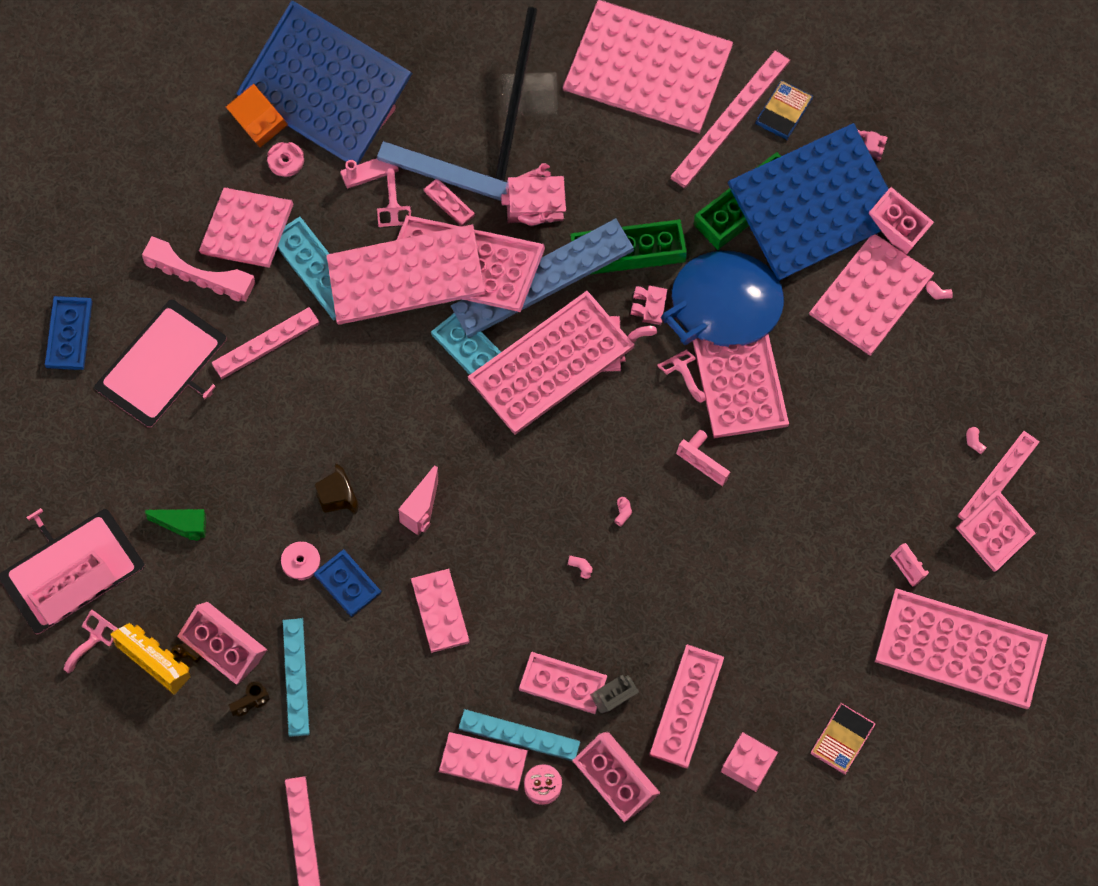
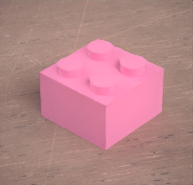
M742 732L724 763L721 772L756 792L778 752Z

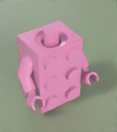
M543 163L539 166V169L529 171L518 177L508 178L506 194H501V204L507 205L508 223H524L529 226H535L544 222L563 221V212H566L564 176L549 177L551 173L545 171V169L550 168V166Z

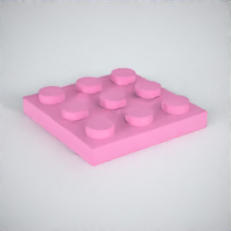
M998 489L956 527L993 572L997 571L1036 534Z

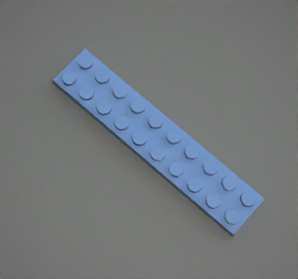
M617 219L542 257L522 310L633 252L634 248ZM463 299L451 305L468 338L517 313V311Z

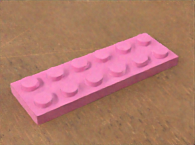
M686 645L649 756L688 769L724 660L723 656Z

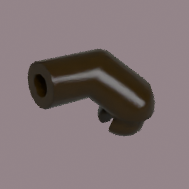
M187 644L176 645L171 650L174 657L189 656L195 662L202 657Z

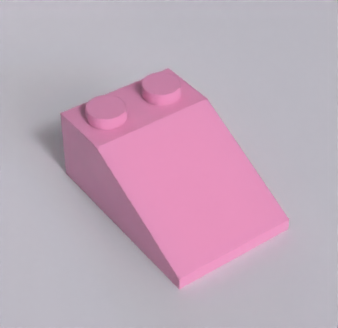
M892 187L889 188L868 213L891 244L906 255L934 223Z
M435 465L399 508L400 523L417 535L425 532L431 524L430 519L438 485V468Z

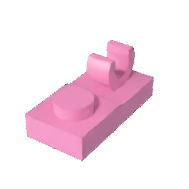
M906 543L900 545L890 555L912 587L916 586L929 573L928 570L925 571L922 568L923 563L917 561V558Z

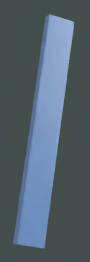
M384 141L377 155V160L500 201L501 194H506L507 182Z

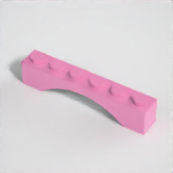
M153 236L142 254L144 263L148 267L160 268L168 275L175 274L183 281H193L201 288H211L215 293L219 295L224 293L238 302L240 300L246 302L255 285L253 275L238 269L227 272H209L194 268L180 259L168 242Z

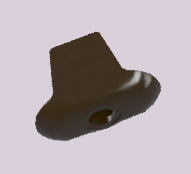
M335 463V472L315 484L316 495L324 513L349 509L353 514H356L359 505L343 467Z

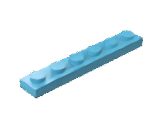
M303 618L283 620L289 737L309 735Z
M464 709L459 725V730L570 761L576 757L580 745L578 740Z

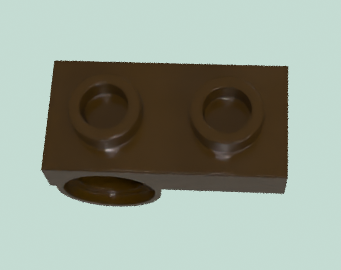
M250 682L246 687L247 696L228 705L233 717L236 715L238 717L243 716L249 712V709L255 706L260 708L267 704V701L270 700L269 695L260 682ZM255 689L261 691L258 696H252L251 692Z

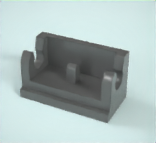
M620 675L591 693L590 696L601 714L610 711L634 696L639 690L634 685L630 676L624 677Z

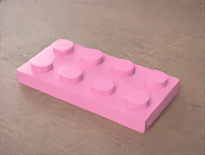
M446 569L411 578L431 653L469 643L450 570Z
M531 652L519 691L595 714L597 706L590 694L605 685L607 675Z
M449 732L439 772L518 791L527 750Z

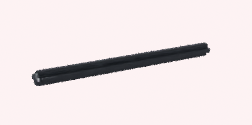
M528 7L495 176V179L505 181L537 14V8Z

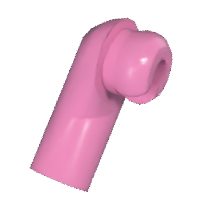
M929 281L926 284L927 292L936 300L949 299L953 296L952 289L942 290L934 281Z
M971 427L966 433L967 445L982 455L987 447L979 442V429Z
M620 497L617 500L620 514L614 522L620 527L632 514L630 502L625 497Z
M569 556L568 565L579 567L582 578H590L593 570L588 561L583 558Z

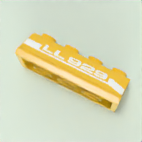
M128 623L110 634L117 648L174 695L191 677L188 672L190 669L183 662H176L174 655L167 649L163 651L159 648L160 644L154 638L148 639L144 635V630L138 625L134 627Z

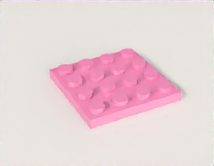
M223 188L200 247V253L270 268L293 207L292 200Z

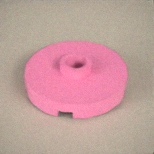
M280 142L274 145L268 152V167L278 176H293L303 167V152L294 143Z
M295 542L285 548L281 557V565L288 577L306 580L314 575L313 573L318 570L320 556L318 550L313 545L307 542ZM301 557L304 560L302 562H298L297 559Z

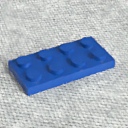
M54 296L45 360L46 368L84 370L92 298Z

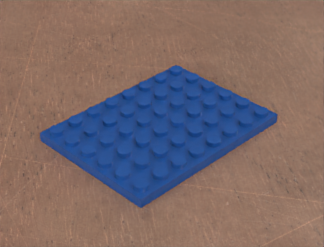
M291 0L236 94L241 95L254 84L286 121L287 126L346 162L354 160L358 165L413 73Z
M854 123L727 182L778 281L849 248L872 235L882 232L868 213L889 189Z

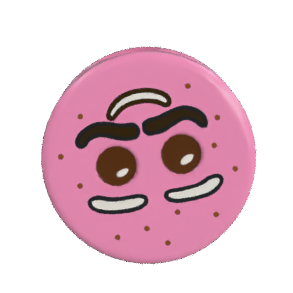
M537 765L528 771L524 781V790L532 802L546 805L554 802L560 795L562 779L555 768L549 765Z

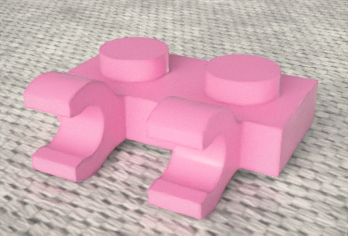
M636 286L633 298L646 300V304L643 307L640 304L633 303L630 315L643 317V322L661 325L667 289L649 286L648 290H645L642 287Z

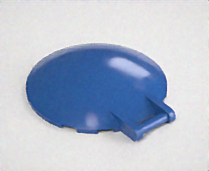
M735 251L710 252L694 258L678 273L672 289L673 308L663 313L661 320L675 331L684 345L699 338L714 342V345L729 347V345L737 344L743 346L762 339L777 325L784 306L783 290L772 270L758 259ZM675 317L684 326L688 333H686L678 325V323L674 320Z

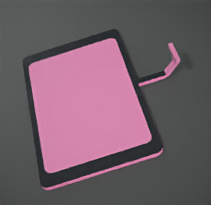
M171 299L100 378L94 388L145 426L152 427L188 385L202 394L204 399L213 394L214 384L208 391H205L192 382V380L225 343L226 336Z
M42 509L27 517L28 520L35 519L49 543L1 572L0 581L35 634L42 633L56 623L49 625L27 594L94 550L101 557L116 581L109 588L98 592L93 599L80 604L78 609L144 568V562L107 509L99 511L56 539L52 538L38 516L43 512ZM75 611L67 613L62 617V619L66 618Z

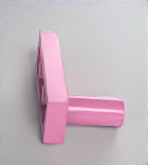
M374 159L359 165L354 160H348L346 162V169L340 172L348 189L386 176L388 168H393L394 173L399 170L398 166Z
M698 430L689 442L683 439L679 444L676 454L723 486L728 480L730 471L698 450L707 439V434L702 430Z

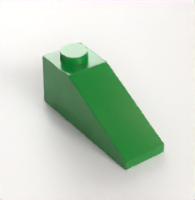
M204 509L145 510L147 520L190 540L205 538L206 513Z

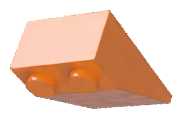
M254 84L226 106L259 147H262L288 125Z

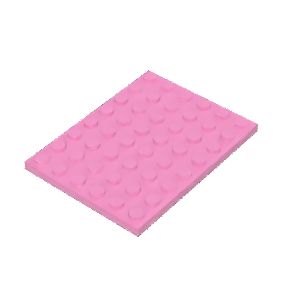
M598 0L563 90L700 133L733 42Z

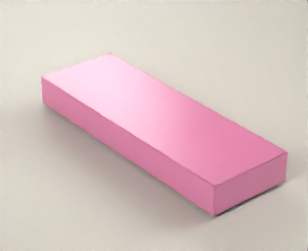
M435 179L424 188V192L461 227L475 216V213L440 180Z

